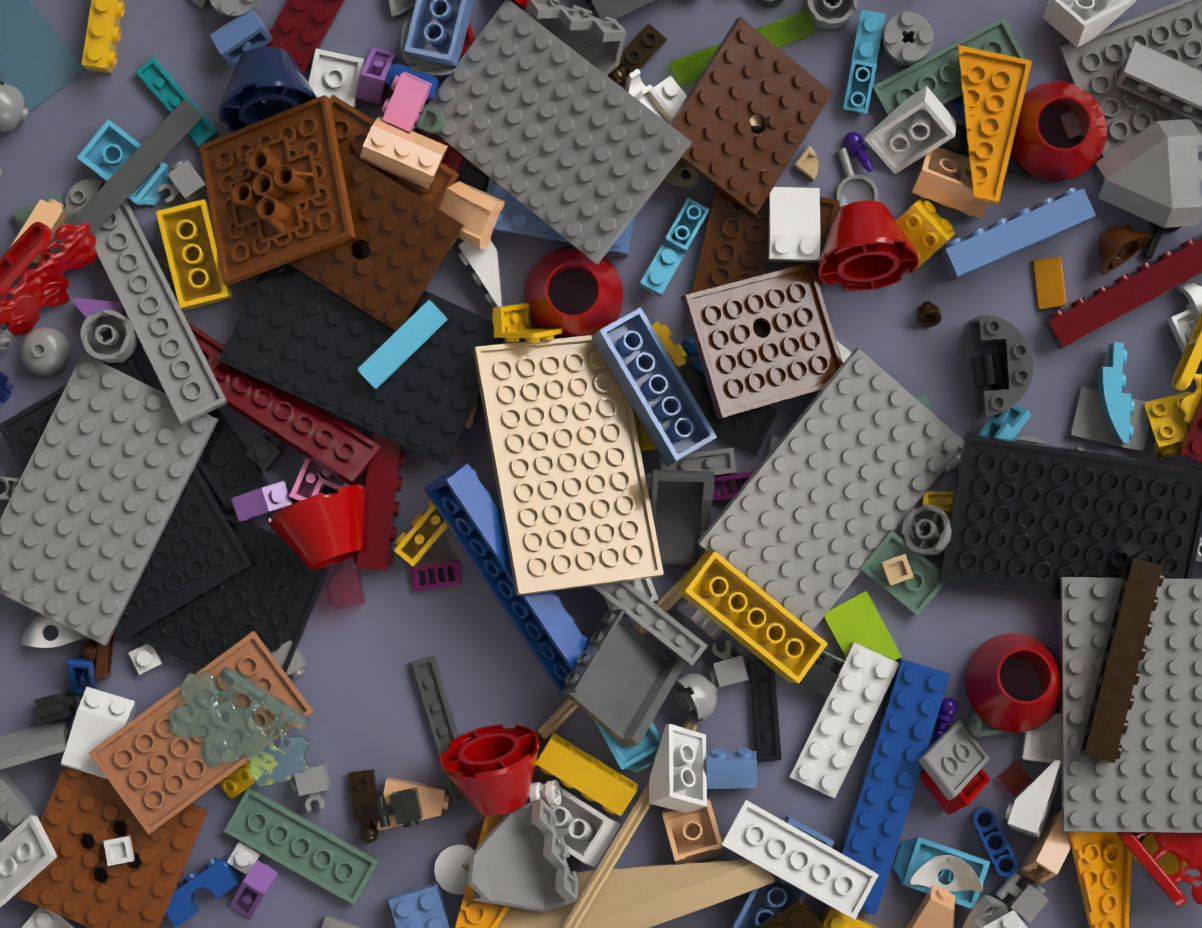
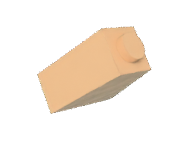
M51 198L48 202L40 199L12 245L35 222H42L51 229V242L55 238L54 235L57 228L64 224L69 214L62 209L64 205ZM39 254L32 262L39 265L41 262V254Z
M390 777L386 779L383 793L386 805L392 804L390 797L392 792L417 787L423 812L422 820L440 816L443 809H448L450 795L446 794L447 788ZM389 815L390 826L380 827L378 820L377 829L385 830L403 824L397 825L395 815Z
M1062 811L1050 818L1043 829L1041 838L1036 840L1017 870L1019 874L1032 882L1035 881L1037 884H1041L1058 874L1071 848L1068 831H1062Z
M932 885L906 928H954L955 895L944 888Z

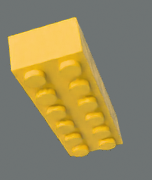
M705 551L676 590L787 682L799 684L828 644L715 551Z

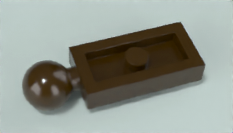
M648 23L622 51L620 66L616 67L607 76L619 86H622L626 81V73L630 74L636 69L640 71L665 44L667 38Z
M375 770L349 772L354 822L363 823L359 829V837L365 843H373L379 835L377 827L372 822V820L379 819L374 797H377Z

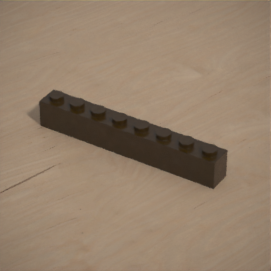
M1137 558L1127 559L1079 754L1081 756L1114 764L1116 759L1118 760L1121 756L1122 745H1120V740L1128 728V720H1126L1127 711L1132 709L1134 703L1133 687L1138 684L1140 679L1138 666L1140 660L1143 661L1146 654L1144 642L1152 629L1151 613L1156 610L1158 605L1156 593L1164 580L1163 565Z

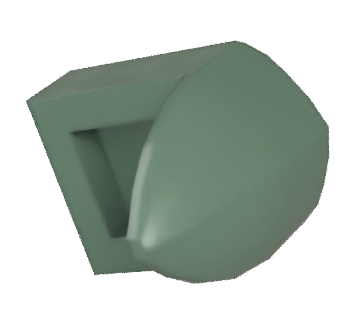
M976 712L972 713L968 718L966 727L976 738L1004 733V731L995 729L985 723Z

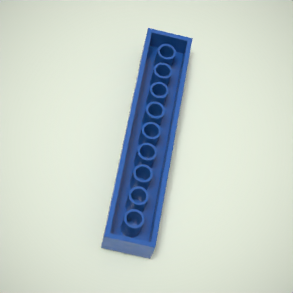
M468 463L444 473L425 487L424 491L560 694L564 695L561 691L566 684L565 679L574 671L578 664L579 656L588 648L589 642L587 638L580 633L575 625V620L566 612L562 606L561 599L553 591L516 596L501 510L497 508L490 492L483 487L476 471Z
M899 658L897 661L899 666L889 687L839 849V853L879 875L860 909L875 915L878 911L922 768L918 760L928 749L950 674Z

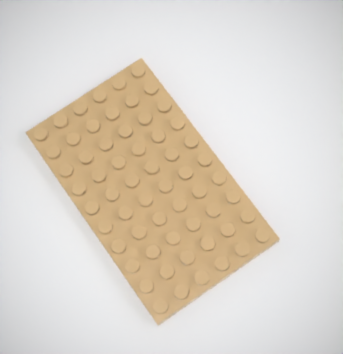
M593 335L540 340V342L535 343L518 342L478 346L473 349L516 596L664 575L632 405L593 341Z

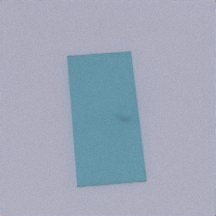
M0 0V74L7 83L21 91L24 97V105L31 112L85 71V69L31 0Z

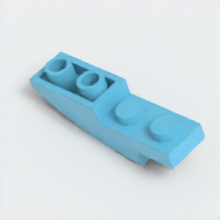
M860 10L843 109L868 113L886 15L884 13Z
M690 198L687 199L639 286L661 298L710 209Z
M1114 342L1108 344L1107 367L1097 369V387L1105 422L1117 444L1124 445L1129 444V439L1133 437V425L1130 424V415L1134 413L1135 403L1134 400H1131V393H1121L1126 385V376L1122 373L1123 364H1126L1127 350L1124 349V343Z
M1014 405L1002 412L998 419L990 416L978 435L1012 440L1032 415L1027 409Z

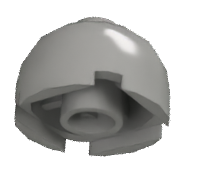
M0 81V132H9L15 129L20 121L25 122L28 108L24 107V97L20 90L9 83Z
M50 327L35 328L27 333L21 341L19 350L25 367L34 374L45 377L57 375L65 370L72 354L71 345L67 337L57 329Z
M925 504L918 509H912L904 519L902 534L905 535L906 546L912 551L923 555H935L945 550L950 542L952 530L949 515L940 508Z
M687 673L677 678L671 689L677 707L679 709L682 706L687 712L684 717L691 724L696 725L704 721L716 709L718 689L715 683L698 673Z

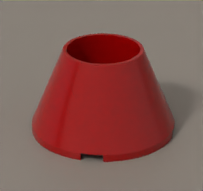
M1047 82L1033 87L1024 93L1011 148L1014 160L1030 175L1042 180L1065 181L1078 177L1095 164L1104 149L1107 125L1103 110L1090 93L1071 83ZM1052 107H1061L1071 111L1077 117L1081 126V137L1078 145L1068 149H1060L1049 145L1039 132L1038 120L1040 113Z
M872 200L856 201L842 206L835 212L818 264V274L820 279L833 287L834 283L843 285V290L848 291L878 289L901 281V276L908 271L912 274L918 266L919 257L917 250L885 204Z
M565 246L550 251L534 265L526 281L524 299L525 303L530 305V319L536 328H562V334L554 335V339L596 334L599 330L618 319L623 304V286L617 270L605 256L599 264H596L575 246ZM565 272H583L593 279L598 288V297L594 305L582 314L568 315L562 313L553 306L549 299L552 283L559 275Z
M351 485L337 488L336 493L328 495L320 493L272 514L274 520L268 518L269 525L310 570L339 563L362 552L365 488L363 485Z
M1020 633L998 635L982 644L972 655L965 674L967 698L970 700L978 716L995 729L1010 733L1032 731L1046 724L1061 706V663L1055 653L1045 643L1035 637ZM1011 658L1021 659L1028 662L1036 670L1040 685L1034 700L1020 701L1012 698L1005 692L999 676L1004 660Z
M503 724L481 727L455 738L448 743L449 749L445 753L444 751L441 752L439 761L442 770L479 814L486 816L503 815L519 809L527 802L540 745L537 733L531 728L517 724L515 728H504Z

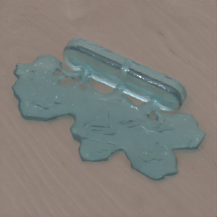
M224 666L219 675L221 680L231 686L229 690L220 691L216 687L214 678L209 672H200L197 675L189 673L180 687L187 705L179 706L169 712L171 721L169 725L173 733L186 739L192 737L204 738L205 742L201 754L208 768L219 765L221 761L225 763L236 762L241 754H245L249 757L250 774L259 787L270 786L275 782L283 783L290 781L294 773H303L309 767L305 759L306 752L309 749L308 740L299 735L288 737L283 728V723L287 722L297 729L304 730L310 722L307 716L228 666ZM236 691L254 701L250 708L237 707L233 704ZM220 696L225 697L221 703L217 702ZM260 705L276 715L273 725L263 727L254 721L253 715ZM271 729L270 734H264V731ZM275 730H278L276 735H281L280 746H276L273 743ZM285 739L290 741L288 746H285Z

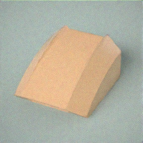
M459 181L446 188L439 209L465 225L458 238L478 248H488L492 232L505 201Z
M707 798V807L689 813L668 808L662 811L676 865L716 858L725 853L724 847L721 845L722 840L709 798Z

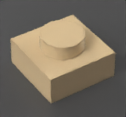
M901 554L881 562L889 586L914 577L906 554Z

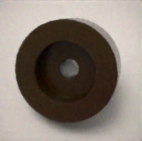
M925 301L922 303V306L917 308L916 320L918 325L928 328L936 326L941 322V311L937 305L932 304L930 301Z

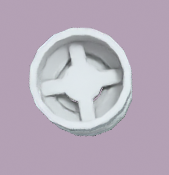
M551 780L547 781L546 784L540 782L531 783L529 792L530 802L542 799L550 806L559 805L562 794L558 781Z

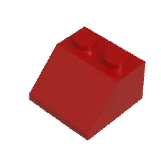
M981 768L955 798L948 800L925 769L919 775L920 780L947 815L969 805L991 780Z

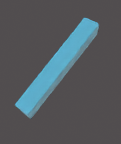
M428 300L357 371L377 389L448 319Z

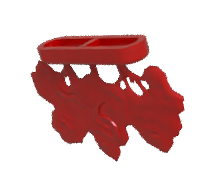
M35 222L0 258V325L6 322L9 323L8 329L13 335L26 334L33 329L40 320V307L51 306L55 308L69 301V293L66 292V289L69 287V280L63 277L65 271L82 268L96 260V236L89 233L91 227L87 222L78 226L69 223L61 225L55 232V241L50 244L49 242L52 237L51 229L42 222ZM59 239H62V240H63V243H59V244H58V243H56V242H57ZM52 247H62V249L56 253L46 252L47 249L51 251ZM41 254L40 264L32 270H27L26 268ZM45 255L49 256L48 260L44 259ZM21 274L18 284L15 287H9ZM7 294L12 296L10 300L5 298Z
M1115 832L1178 908L1187 902L1186 896L1177 886L1178 881L1192 884L1191 893L1193 900L1197 904H1202V883L1199 886L1194 883L1196 880L1202 882V833ZM1153 834L1158 845V851L1151 855L1138 840L1141 836ZM1166 852L1173 853L1179 861L1178 871L1171 875H1168L1157 862ZM1186 861L1187 867L1182 868L1183 862ZM1189 869H1196L1200 872V876L1190 877L1189 874L1184 875V872Z

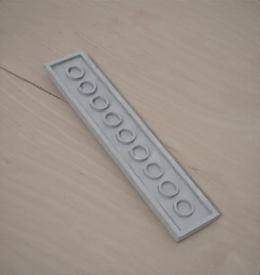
M126 200L94 234L96 236L95 249L181 425L227 404V400ZM86 204L76 208V212L78 213Z

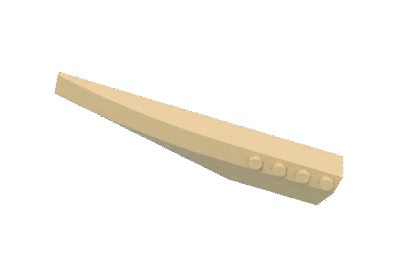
M747 859L720 860L704 863L693 862L678 865L639 866L624 869L613 868L578 928H649L775 882V878L772 873ZM595 871L576 872L579 881L577 900ZM576 902L548 912L510 907L497 928H561Z

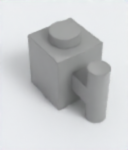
M1016 872L1007 878L995 894L1002 900L1008 893L1012 894L1013 896L1007 904L1031 923L1049 899L1044 896L1046 890L1035 881L1031 885L1025 880L1018 887L1016 884L1022 877Z

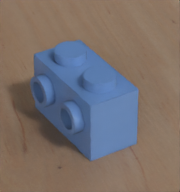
M250 9L241 16L235 17L210 35L220 55L232 68L237 65L242 54L257 47H264L273 40L265 24L253 9Z
M741 748L736 751L713 749L711 752H706L707 789L757 788L756 751Z

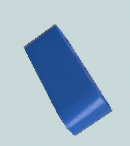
M985 806L974 808L970 814L971 823L993 869L1001 876H1012L1018 868L1017 860L995 814ZM983 812L988 813V822L983 825L978 824L977 818L979 814ZM993 835H998L1000 839L999 844L996 847H989V838ZM1003 858L1010 859V866L1006 870L999 869V862Z

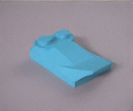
M108 119L77 158L108 181L141 144ZM162 162L129 199L137 205L147 204L155 206L168 191L165 190L163 193H160L157 190L162 184H173L168 176V165Z
M595 721L621 770L627 769L637 773L654 764L662 738L653 722L639 745L624 746Z
M921 837L901 842L893 869L898 874L902 885L928 893L929 887L911 885L910 882L913 875L927 861L937 856L951 855L964 860L978 875L983 886L990 865L989 860ZM942 869L938 873V880L944 885L950 884L954 879V874L950 869ZM973 890L950 892L955 895L956 904L971 909L976 906L980 895L979 891Z

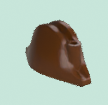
M1129 224L1114 226L1105 230L1099 239V254L1103 261L1100 267L1102 276L1130 259L1152 238L1153 233L1150 231H1136Z

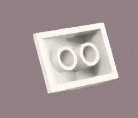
M1049 0L1043 19L1078 48L1096 38L1132 6L1136 0Z
M926 86L900 104L865 136V141L891 171L896 174L955 137L957 121Z
M773 187L769 194L767 262L818 263L820 260V188Z
M86 687L75 716L61 765L106 778L89 752L133 720L136 713L135 701Z
M672 724L665 726L649 778L650 804L683 813L707 807L706 734Z
M1055 760L1015 799L1014 805L1009 804L1005 819H1007V824L1011 830L1038 839L1041 838L1062 774L1061 761Z
M561 787V803L555 806L547 804L555 813L558 823L554 824L558 838H564L568 852L585 864L596 867L621 824Z

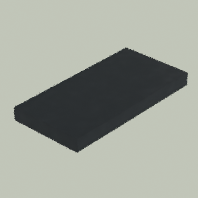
M688 367L683 380L716 436L757 455L778 410L766 405L718 419L705 375Z
M217 408L206 413L219 420L196 467L226 511H229L233 508L231 498L262 488L269 484L256 463L246 455L247 450Z

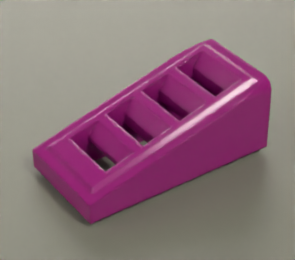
M754 471L714 477L712 502L732 500L739 491L738 479L741 478L742 485H744ZM727 480L732 481L733 494H729ZM718 481H722V496H719Z
M459 559L410 567L414 592L463 584ZM447 566H452L454 579L452 581H449ZM442 567L444 582L439 583L437 568ZM428 569L433 571L434 584L429 582ZM423 570L425 585L420 586L418 571Z

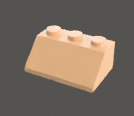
M378 116L363 144L359 159L429 189L448 146L416 132H408L383 121V118Z
M940 146L924 156L912 193L917 194L921 198L938 202L945 207H951L964 212L968 216L982 219L989 203L973 199L969 157Z

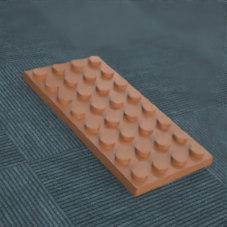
M253 631L95 747L89 754L149 835L314 711L256 632Z

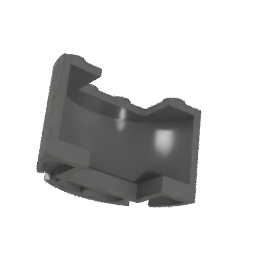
M979 315L971 320L972 345L997 343V354H1000L1003 384L999 385V390L983 391L984 393L975 394L976 419L996 415L1013 407L1026 393L1033 375V356L1023 334L1006 320L990 315Z
M653 470L652 473H648L647 488L649 498H651V509L662 564L695 565L703 553L707 551L697 541L711 523L714 472Z

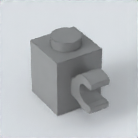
M187 160L185 162L180 161L172 166V172L168 176L174 184H162L157 190L160 193H163L165 190L171 191L170 197L165 199L170 204L180 194L190 202L207 188L206 182L192 163Z
M291 640L282 644L277 651H270L282 668L293 644ZM299 648L295 651L286 673L291 679L304 673L303 667L307 665Z
M728 640L725 641L726 649L723 652L717 651L716 644H712L713 653L721 658V660L713 661V668L709 669L714 683L717 682L719 687L749 680L742 655L731 656V645Z
M326 763L296 769L294 776H291L293 790H298L299 796L310 794L305 802L306 810L308 812L312 810V800H317L320 808H324L325 800L322 797L321 791L331 788Z

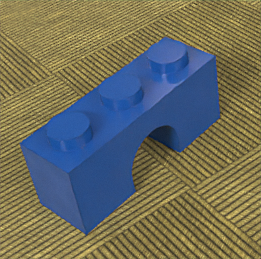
M225 856L219 861L214 857L203 865L206 870L200 874L194 871L183 879L184 885L178 889L176 888L166 912L175 928L200 910L194 899V893L197 888H208L218 899L241 882L232 866L227 863Z

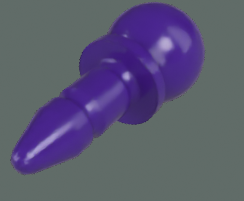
M857 132L848 133L843 140L844 147L851 151L852 157H857L864 169L872 172V163L865 152L867 147L863 144L862 136Z
M947 697L942 700L940 713L937 716L940 720L935 731V742L947 730L948 722H953L954 719L952 717L958 711V704L952 698Z

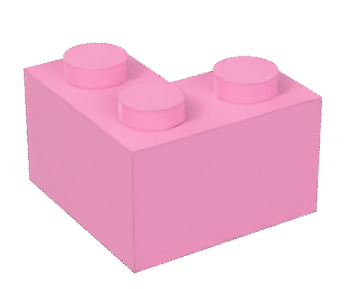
M407 72L401 73L400 76L396 75L391 89L394 90L393 95L390 99H386L381 111L384 113L382 120L408 132L416 129L415 126L421 111L426 105L425 101L432 83Z
M306 457L289 496L301 501L322 493L325 485L334 489L350 485Z

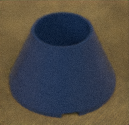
M257 47L248 50L240 56L220 103L219 118L221 122L228 125L229 131L234 132L313 100L317 96L290 53L277 47Z

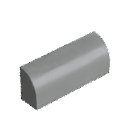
M1135 42L1123 63L1115 85L1202 124V72Z

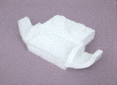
M639 69L630 73L627 78L626 91L670 124L687 95L671 76L653 88L651 84L648 86L643 84Z
M1185 283L1176 287L1178 292H1182L1186 296L1189 304L1185 305L1186 311L1167 319L1182 354L1202 311V287L1194 283Z

